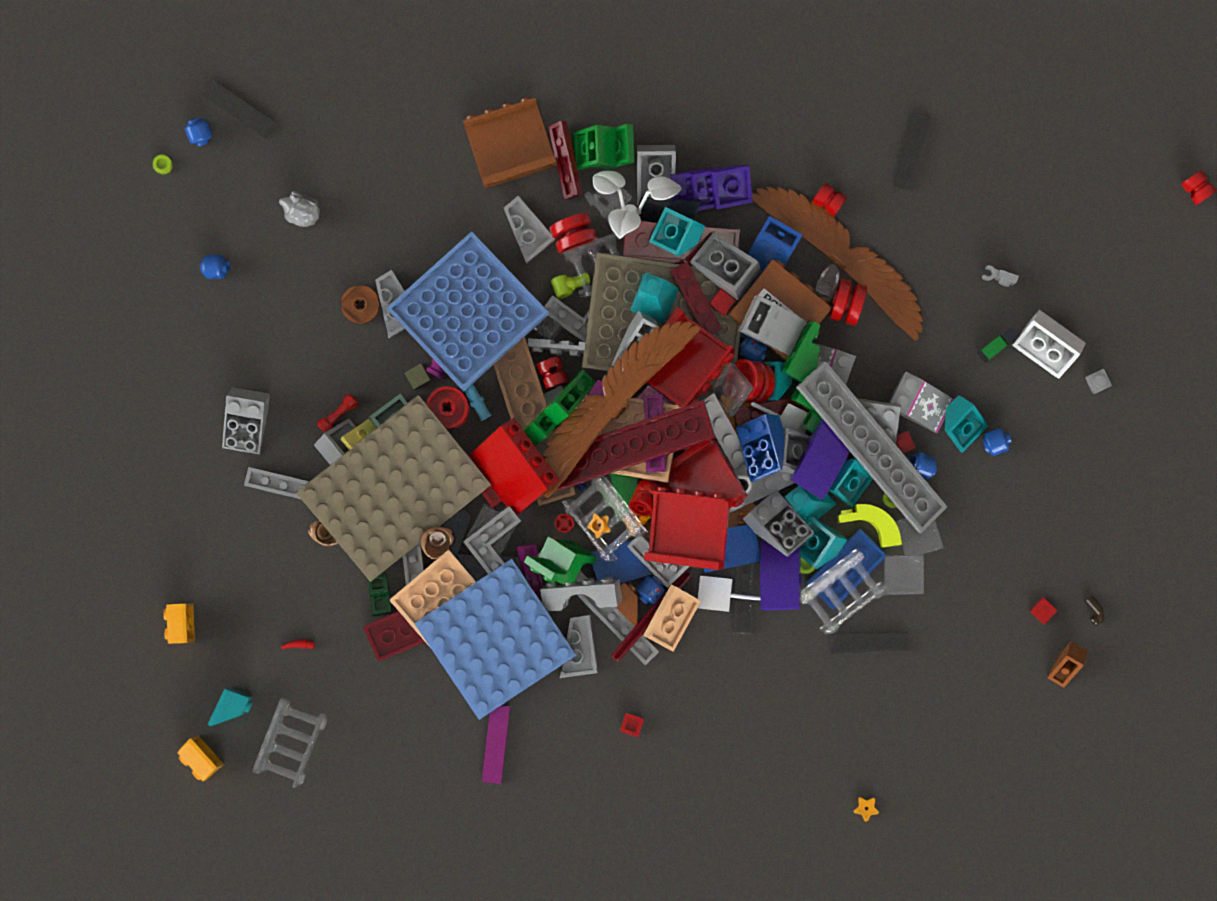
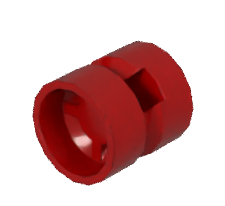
M1202 169L1181 183L1185 191L1191 193L1190 198L1195 205H1198L1217 192L1212 183H1207L1208 177Z
M825 182L812 203L819 208L825 207V212L834 217L847 199V196L840 191L834 192V187Z
M559 356L547 359L536 365L540 375L544 376L542 381L546 390L569 382L566 372L561 370L563 365Z
M650 480L638 482L629 502V508L632 512L645 517L652 514L654 494L650 493V490L657 489L658 485Z

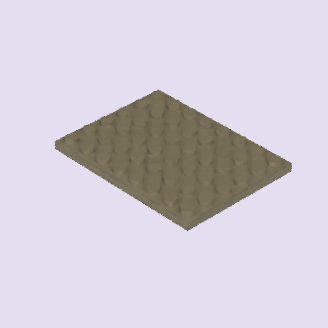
M602 253L596 254L582 368L609 371L610 367H613L612 362L624 335L637 314L631 312L630 309L642 276L645 273H649L677 287L669 270L679 266V264ZM690 266L710 303L721 288L698 269ZM678 290L668 319L679 307L684 311L685 316L696 323L682 294ZM742 297L739 300L735 299L736 301L731 306V308H735V306L739 303ZM712 308L723 329L713 334V336L728 347L733 346L734 358L729 364L726 363L727 366L722 369L720 376L717 379L714 378L710 385L726 387V375L738 357L741 333L738 329L740 325L729 317L727 313L722 316ZM656 321L660 330L664 324Z
M417 395L296 493L371 582L421 542L424 532L441 526L491 484L421 397Z

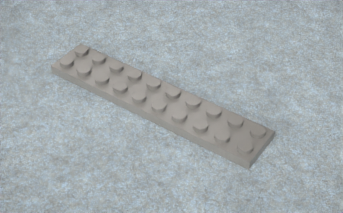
M826 361L822 362L796 387L918 533H922L947 508L946 504Z

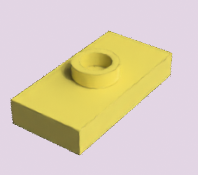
M368 419L342 436L340 440L348 449H351L377 427Z

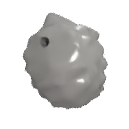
M292 191L290 197L279 200V204L285 212V219L289 223H294L300 227H308L314 225L319 219V203L315 198Z

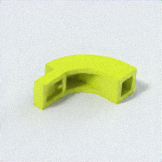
M857 504L854 505L855 513L850 509L841 511V515L836 516L837 523L862 520L873 525L878 533L880 548L902 545L900 532L895 521L888 513L876 506Z

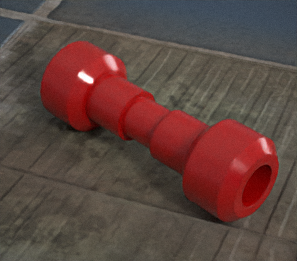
M347 394L338 409L327 418L320 419L317 422V426L326 433L333 428V424L350 409L354 410L359 405V402L352 394Z

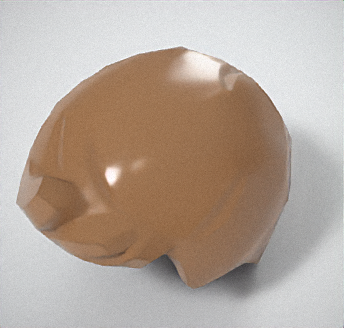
M319 520L314 521L310 525L308 533L316 542L323 546L338 544Z
M434 527L424 532L421 537V548L424 553L431 559H437L442 556L453 543L452 530Z

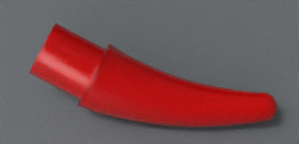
M307 639L295 640L282 645L281 649L294 647L314 649L315 641Z

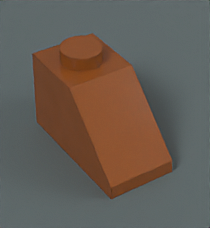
M623 583L620 586L623 601L616 608L636 626L638 596L635 593L637 590L630 583L627 585Z
M1071 641L1059 655L1047 678L1064 688L1084 666L1088 650Z

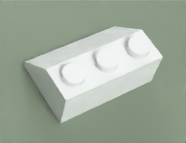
M1038 310L1012 346L1059 379L1079 357L1086 343L1044 312Z

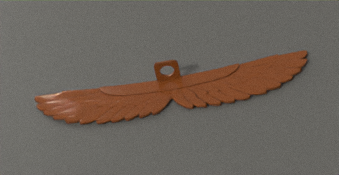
M767 187V190L759 188L756 189L758 194L752 193L753 202L776 220L802 234L803 239L826 255L857 284L866 285L867 294L888 317L914 341L919 339L917 331L919 333L922 332L923 328L920 322H923V319L918 313L921 311V308L914 302L917 301V297L909 291L911 290L910 286L900 281L903 277L899 273L894 272L895 269L892 266L886 265L887 262L884 259L875 258L878 254L869 251L870 248L867 247L849 249L850 235L848 230H844L843 225L839 221L836 223L835 218L828 215L823 207L819 208L812 202L810 203L803 194L799 196L791 189L787 192L780 187H777V190L772 187Z
M678 321L670 326V323H667L660 330L659 327H656L649 335L646 333L638 345L637 342H634L630 346L629 351L626 350L621 359L618 358L616 360L614 368L610 367L608 375H604L602 379L604 396H586L584 398L585 401L580 402L577 406L578 409H574L569 417L561 422L562 425L556 428L554 434L557 435L548 441V447L544 450L542 457L560 481L545 492L546 498H549L560 484L566 480L613 417L617 420L629 407L627 401L666 363L685 348V345L700 331L699 326L691 327V322H685L681 325V322Z

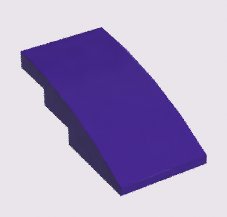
M749 165L715 167L670 174V179L681 186V191L673 196L672 199H701L697 211L710 208L722 209L753 202Z
M821 419L806 444L808 446L799 458V465L793 472L790 480L823 500L850 451L827 423Z
M761 538V610L800 609L802 578L800 572V546L787 557Z

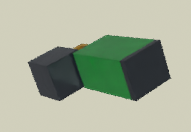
M1011 326L977 354L984 362H987L1020 335Z

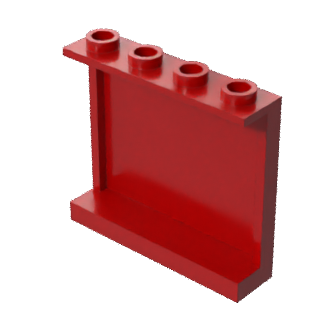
M679 307L664 324L670 323V326L680 321L681 325L685 322H691V327L699 326L685 316L684 311ZM699 326L700 331L685 345V348L646 382L680 408L698 402V397L702 393L705 394L710 388V382L720 376L722 367L726 363L729 364L734 358L733 346L728 347L701 326Z
M515 418L501 425L469 455L505 506H510L516 515L528 509L536 499L560 481Z
M715 439L694 445L673 459L668 483L650 480L658 486L669 487L668 491L687 489V493L694 494V491H704L708 496H713V493L725 494V498H731L730 508L741 505L744 502L743 499L748 496Z
M657 486V489L650 490V493L654 494L649 551L644 553V560L713 570L724 569L731 498H725V494L713 493V496H708L704 491H694V494L687 493V489L668 491L669 487Z

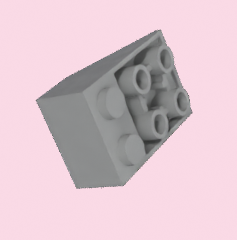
M758 295L754 296L738 331L790 356L806 320Z
M231 388L226 395L222 448L260 455L268 415L269 393Z
M777 490L772 492L743 518L755 534L787 557L814 534V531Z

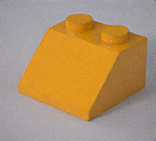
M194 604L166 605L164 620H167V628H165L164 635L165 639L168 640V644L195 642Z
M199 735L190 738L177 752L180 755V761L185 766L189 765L193 770L192 774L198 780L206 781L224 765Z

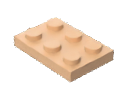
M671 584L643 636L674 652L701 601Z

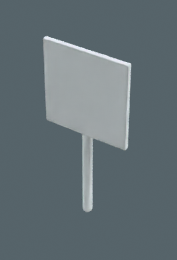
M754 402L751 403L752 406L768 414L779 415ZM788 403L782 415H779L782 427L805 434L806 430L800 426L808 412Z
M700 576L698 600L701 601L698 606L700 609L729 612L731 597L760 601L761 599L759 596L731 594L732 579Z

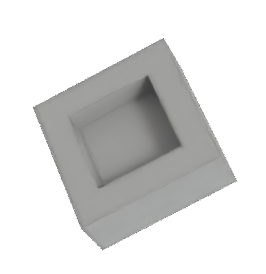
M1104 369L1085 377L1093 394L1112 386Z

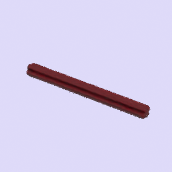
M685 570L672 585L681 589L691 578V575ZM669 587L611 654L615 661L619 662L646 631Z

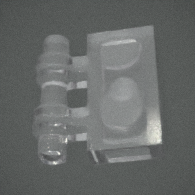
M620 187L626 206L631 202L633 196L623 187ZM587 191L584 194L588 203L591 206H595L604 218H609V214L614 208H622L617 191L612 194H602L597 191L594 195ZM602 196L609 202L607 206L599 201Z

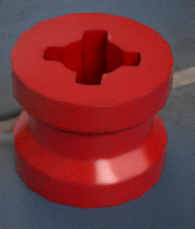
M560 514L555 520V527L561 533H568L574 527V520L568 514Z

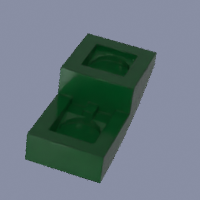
M382 573L371 582L368 580L373 617L392 614L387 574Z

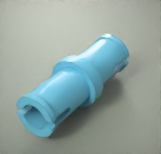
M473 384L469 386L465 393L471 402L470 406L474 407L482 422L492 415L483 402V396L480 397Z

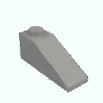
M640 310L637 312L612 362L613 367L618 358L621 359L623 353L626 350L629 351L630 346L634 342H637L638 345L646 333L649 335L653 329L659 327L653 317Z

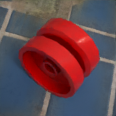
M588 213L570 216L550 226L549 230L552 237L559 239L555 244L559 254L581 249L598 239L595 229L588 228L592 223Z
M841 278L832 299L829 319L839 321L843 317L844 311H846L845 323L856 326L865 301L867 286L858 283L854 286L851 294V281Z
M740 359L732 364L726 375L727 392L736 401L761 404L767 401L775 388L774 372L764 362Z
M445 386L438 388L427 399L426 405L446 430L458 429L465 424L469 417V402L464 394L455 387ZM450 406L452 410L450 412L445 411V407Z

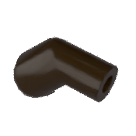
M1091 596L1085 603L1094 613L1090 621L1094 626H1098L1099 623L1102 624L1104 621L1103 608Z

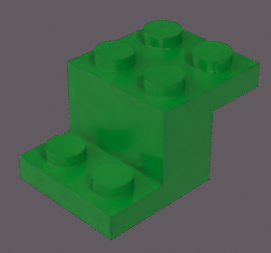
M624 124L615 128L595 125L573 132L574 157L577 170L581 171L591 167L613 169L634 163L633 125Z
M548 536L539 557L527 556L524 563L530 566L531 571L544 575L543 579L551 583L557 581L565 584L566 582L574 583L582 565L587 563L595 564L598 557L572 540Z

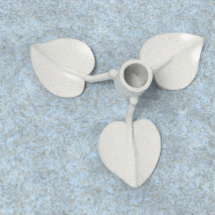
M602 171L593 176V186L598 192L612 194L617 191L619 194L622 208L611 211L608 218L613 232L619 239L640 225L641 218L638 214H641V209L650 194L655 200H665L681 191V186L666 177H655L648 182L647 187L649 190L646 191L637 209L632 204L625 206L620 187L625 185V179L621 174L615 171Z

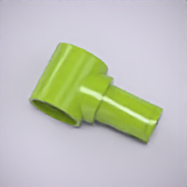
M588 273L575 277L561 275L553 278L551 284L557 299H562L572 295V291H575V288L590 284V278Z

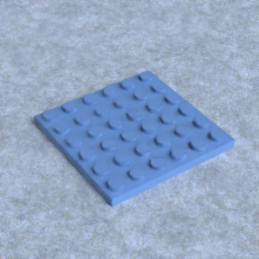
M472 231L387 307V310L463 392L549 315V312Z
M512 558L414 623L479 720L576 656Z

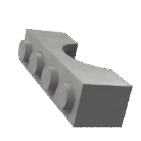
M709 390L699 396L698 400L705 401L716 440L728 463L735 469L745 463L740 441L715 394Z
M604 577L594 581V578H587L582 582H576L575 580L574 583L566 582L565 584L558 583L557 581H554V583L546 582V585L540 589L542 604L547 611L563 610L568 605L570 597L575 594L589 596L596 602L599 608L617 607L623 601L620 580L613 579V577Z

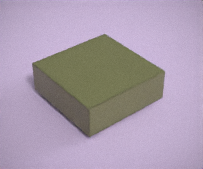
M422 364L405 372L414 390L431 381Z

